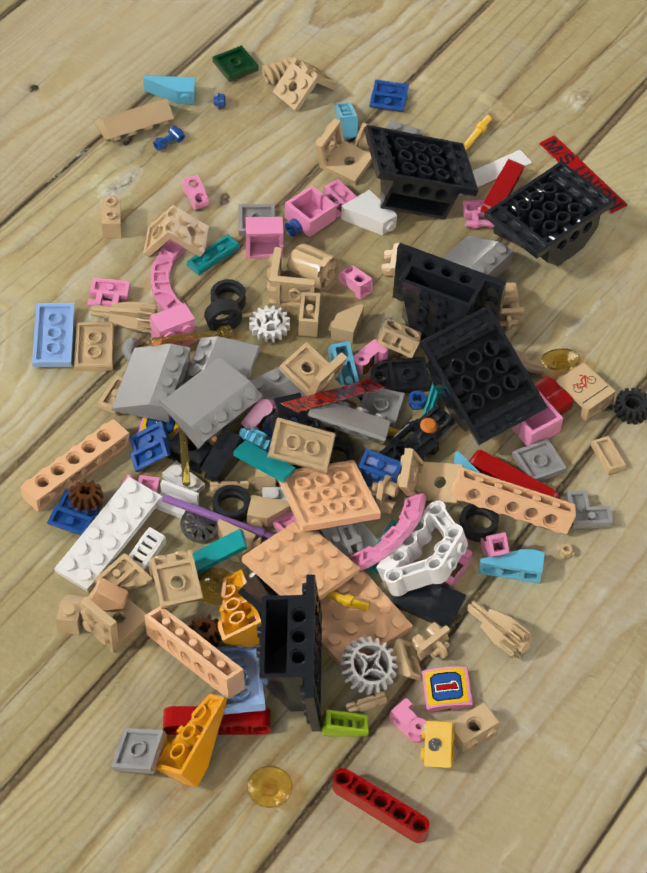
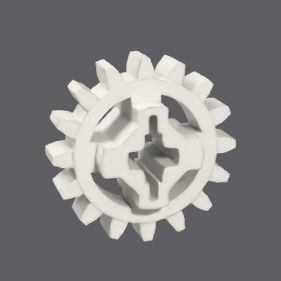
M266 305L263 310L258 308V313L252 312V317L249 318V329L252 331L253 336L258 335V340L264 338L265 342L268 339L275 342V338L282 340V335L287 336V331H290V317H287V312L282 313V308L276 310L273 305L271 309H268Z

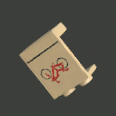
M584 362L579 366H574L567 374L561 375L556 379L560 388L567 391L573 400L582 407L580 417L585 422L614 401L616 391Z

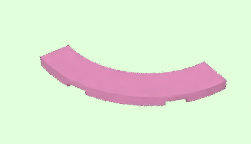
M168 240L159 250L151 269L153 296L162 311L183 304L171 290L170 273L176 260L185 252V248L172 240Z
M424 493L405 498L399 522L381 537L382 540L373 547L368 546L355 554L347 556L360 567L359 572L387 557L409 537L423 514L426 504Z

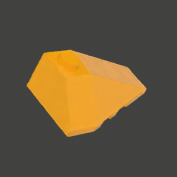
M240 569L223 578L221 593L223 602L219 611L221 620L218 621V629L225 644L252 648L260 644L257 637V624H261V613L238 594L239 589L248 582L244 571Z
M209 694L192 713V719L185 727L182 725L177 730L179 734L171 743L167 741L164 744L155 769L181 784L197 788L208 769L227 699L222 696Z

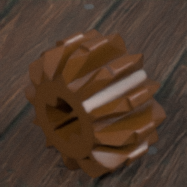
M84 479L82 483L76 481V486H71L68 495L72 508H77L79 513L83 510L87 514L89 510L96 512L97 507L102 505L104 498L100 484H95L94 480L87 482Z
M210 614L207 618L200 615L199 620L193 618L192 624L188 626L215 647H218L219 641H222L218 629L219 620L218 618L212 620Z

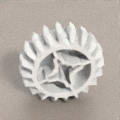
M368 636L366 641L363 637H360L358 642L353 640L350 643L351 646H347L344 649L346 653L341 655L344 661L340 663V667L345 668L341 671V675H347L345 683L351 681L353 684L350 688L354 689L357 686L358 693L360 694L364 689L366 695H370L372 691L379 693L380 689L385 691L387 685L393 683L392 678L397 676V673L393 670H396L398 665L392 663L397 657L390 656L393 649L387 651L385 648L387 642L380 645L379 638H376L374 642L371 636ZM367 650L373 652L374 654L368 656L364 653L361 654L359 651ZM379 658L381 659V661H382V663H383L384 671H383V668H382V667L380 666V664H379ZM373 659L370 669L364 672L368 663ZM354 660H355V664H356V665L358 666V668H359V672H358V673L356 672L355 667H354ZM365 676H371V677H373V678L376 677V678L379 679V680H378V681H368V680H365V679H363V678H364Z

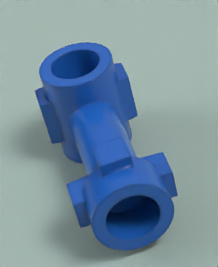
M172 126L168 131L169 135L164 138L157 137L153 141V145L158 151L167 148L166 144L173 140H176L178 143L182 142L185 138L184 132L180 128Z

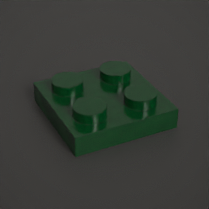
M242 45L212 57V62L229 82L259 71V65Z

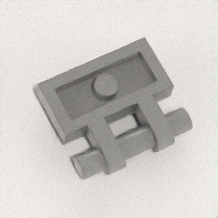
M356 523L319 529L321 535L346 556L354 554L352 546L356 547L357 552L365 549L362 543L364 540L356 530ZM348 529L352 539L348 540L343 530Z

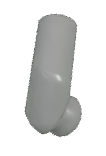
M130 337L125 340L122 353L128 361H130L134 348H137L136 345L139 344L136 338Z

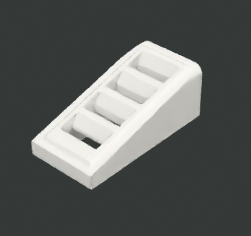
M149 527L129 557L145 570L149 566L150 558L157 556L165 547L166 537ZM135 558H138V559H140L141 561H143V563L141 564V563H139L138 561H136V560H134V559H135Z

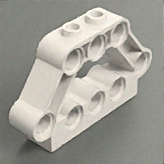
M434 501L424 509L417 526L409 537L396 550L382 559L376 568L382 581L386 582L390 593L393 596H401L410 590L433 583L440 584L445 582L452 571L455 570L462 555L465 554L468 541L463 528L455 524L445 504L441 501ZM434 528L438 529L444 538L435 545L433 556L413 563L414 560L422 555V547L430 542L432 538L431 533Z

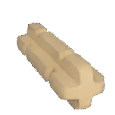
M240 480L239 483L237 481L210 482V493H215L225 485H238L246 489L247 492L249 491V482L247 480Z
M381 691L375 693V696L372 694L356 699V702H347L345 710L346 712L357 713L358 710L362 712L374 708L376 704L378 706L386 704V694Z

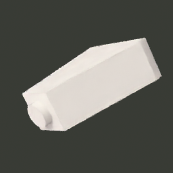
M370 190L341 206V219L380 235L391 232L396 228L397 214L392 210L381 209L380 199Z

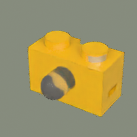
M426 721L425 725H422L421 734L422 738H425V747L421 749V761H424V766L453 767L455 721Z

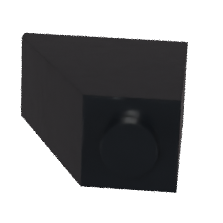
M223 428L200 468L205 474V479L210 482L216 480L221 483L240 461L239 458L233 456L234 450L244 442L239 435Z

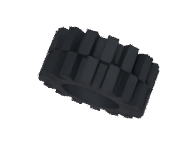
M625 388V391L621 390L617 395L614 406V413H617L616 417H621L622 422L627 420V424L633 421V425L637 424L638 421L642 423L643 420H646L647 393L645 391L641 393V389L635 391V388H631V391H629V388ZM634 403L638 405L640 408L631 409L627 407L625 404Z

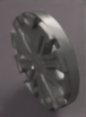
M185 511L180 520V527L182 533L189 540L196 543H206L216 535L218 531L217 522Z

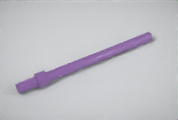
M163 495L162 502L216 522L221 519L256 534V539L261 537L267 540L275 535L264 531L265 528L259 526L256 528L170 495Z

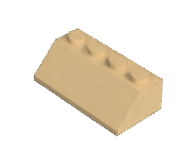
M165 98L95 120V124L104 139H111V142L121 139L120 135L127 134L128 137L138 134L137 130L142 128L143 131L153 129V125L159 123V126L169 124V120L174 117L168 99Z

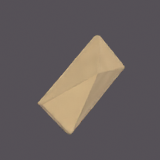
M397 639L391 656L397 657L392 663L397 664L398 668L393 671L397 674L423 681L422 671L412 643Z

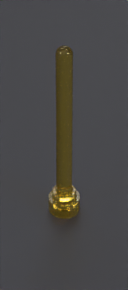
M229 325L220 326L216 331L151 338L149 344L154 346L197 341L201 338L214 336L232 339L233 331Z
M179 426L182 484L187 487L191 483L188 436Z

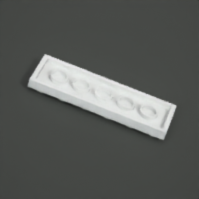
M128 477L54 568L55 573L89 593L95 585L94 579L113 563L162 501V496Z

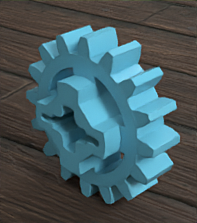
M245 428L240 429L238 435L244 441L247 440L269 452L271 437L254 428L251 431Z

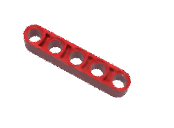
M511 159L506 161L485 198L480 212L485 213L511 195L525 165Z
M477 450L469 460L481 474L560 499L559 493L553 488L483 450Z
M198 706L166 707L163 710L164 732L168 735H178L177 730L181 725L185 727L192 719V713ZM265 707L266 710L224 714L217 735L268 734L271 731V710Z
M339 768L334 772L332 789L338 796L415 843H422L427 839L430 822L427 817L349 769ZM345 780L347 781V783L340 784L338 781ZM362 791L365 792L366 795L360 796L357 794V792ZM382 803L385 807H377L376 804ZM402 815L405 818L397 819L395 816ZM414 827H422L424 830L416 831Z

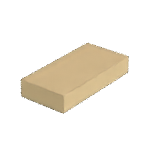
M610 436L591 441V447L608 475L626 470L627 465Z

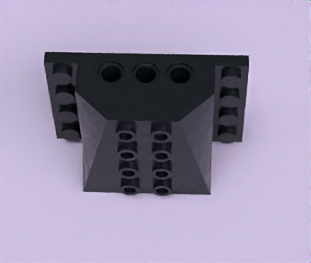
M366 125L364 129L377 179H380L381 209L445 220L459 194L470 196L478 194L479 190L464 143Z
M560 161L487 210L484 218L494 225V234L523 248L536 259L541 257L547 263L559 266L584 248L598 228L601 214L613 207L614 200L563 161Z
M400 243L398 245L392 298L403 301L402 318L407 327L422 333L420 340L434 335L488 305L500 324L506 281L406 244Z
M489 305L420 342L429 359L427 367L434 387L450 415L465 432L470 430L478 446L548 408Z
M306 575V583H302V595L262 596L261 624H257V637L259 638L260 645L256 646V655L259 658V678L269 692L288 710L304 711L306 722L311 725L312 732H320L322 607L315 575Z

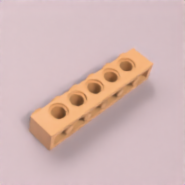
M114 419L103 424L99 430L88 435L85 440L73 446L66 454L58 457L48 467L41 469L33 478L26 480L21 486L22 498L37 512L41 511L60 497L65 489L69 490L71 486H75L76 481L80 482L129 446V432Z
M460 467L452 485L451 497L458 501H465L479 508H486L498 514L511 516L516 520H523L538 527L551 529L556 533L567 535L576 517V507L573 503Z
M158 607L144 616L147 635L228 700L245 689L244 669L165 608L161 609Z

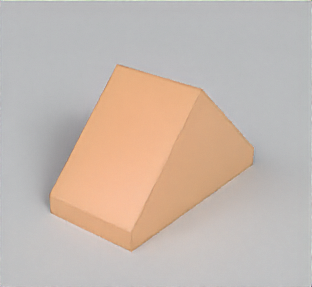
M100 578L88 598L103 611L124 609L129 593L119 586Z

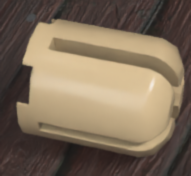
M300 244L290 254L287 269L291 277L315 279V288L328 291L336 282L334 277L337 269H341V262L338 257L308 244Z

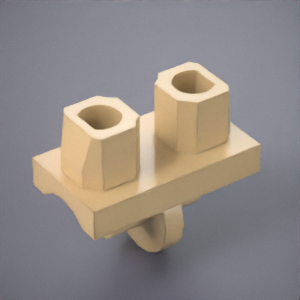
M399 243L394 244L392 250L384 251V259L386 261V264H382L384 276H395L396 254Z
M518 302L508 304V308L502 309L500 325L505 326L506 331H511L512 325L522 324L523 314L525 313L524 307H520Z
M385 475L383 481L374 482L372 487H368L381 514L383 512L393 514L397 506L395 501L388 499L389 496L396 497L399 492L398 484L391 482L392 476Z
M434 622L426 630V633L430 636L427 640L421 634L416 635L412 639V645L417 650V658L422 661L429 654L432 658H435L437 655L440 658H445L448 655L446 649L450 646L447 642L449 640L448 632H450V628L447 625L442 628Z

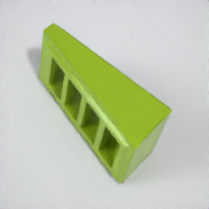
M326 709L321 718L322 736H368L369 734L368 715ZM348 721H351V727H348ZM356 721H360V728H357Z

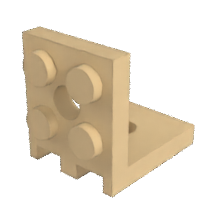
M295 57L272 92L292 109L299 111L317 83L333 90L336 89L338 84L316 66ZM297 83V89L292 91V86Z
M336 118L327 124L325 132L315 142L320 168L354 185L357 184L372 163L369 152L344 141L341 121ZM348 160L354 161L352 165L345 164Z
M173 205L148 227L143 254L150 257L170 239L200 257L205 251L209 226Z
M274 247V253L270 254L269 265L271 267L267 269V280L269 281H267L266 291L269 292V305L300 308L302 292L315 293V279L281 276L282 248Z
M306 342L279 366V370L306 396L324 391L332 380L339 377L347 357L341 352L333 361L328 363ZM308 365L312 371L304 372L301 366Z
M405 448L404 455L401 456L402 471L398 475L397 483L406 496L410 497L424 493L426 503L441 501L448 505H459V501L452 498L451 495L452 485L460 467L464 468L463 464L423 462L414 449ZM440 479H445V486L442 488H437V481Z
M187 550V552L178 551L166 556L158 555L150 558L149 575L154 579L161 609L203 600L192 550ZM174 578H180L183 581V586L174 588L171 585V581Z
M87 596L80 601L83 628L88 632L94 633L95 638L102 644L108 645L113 653L145 625L144 616L147 614L128 598L124 609L105 611ZM118 616L125 618L121 623H117L114 619Z

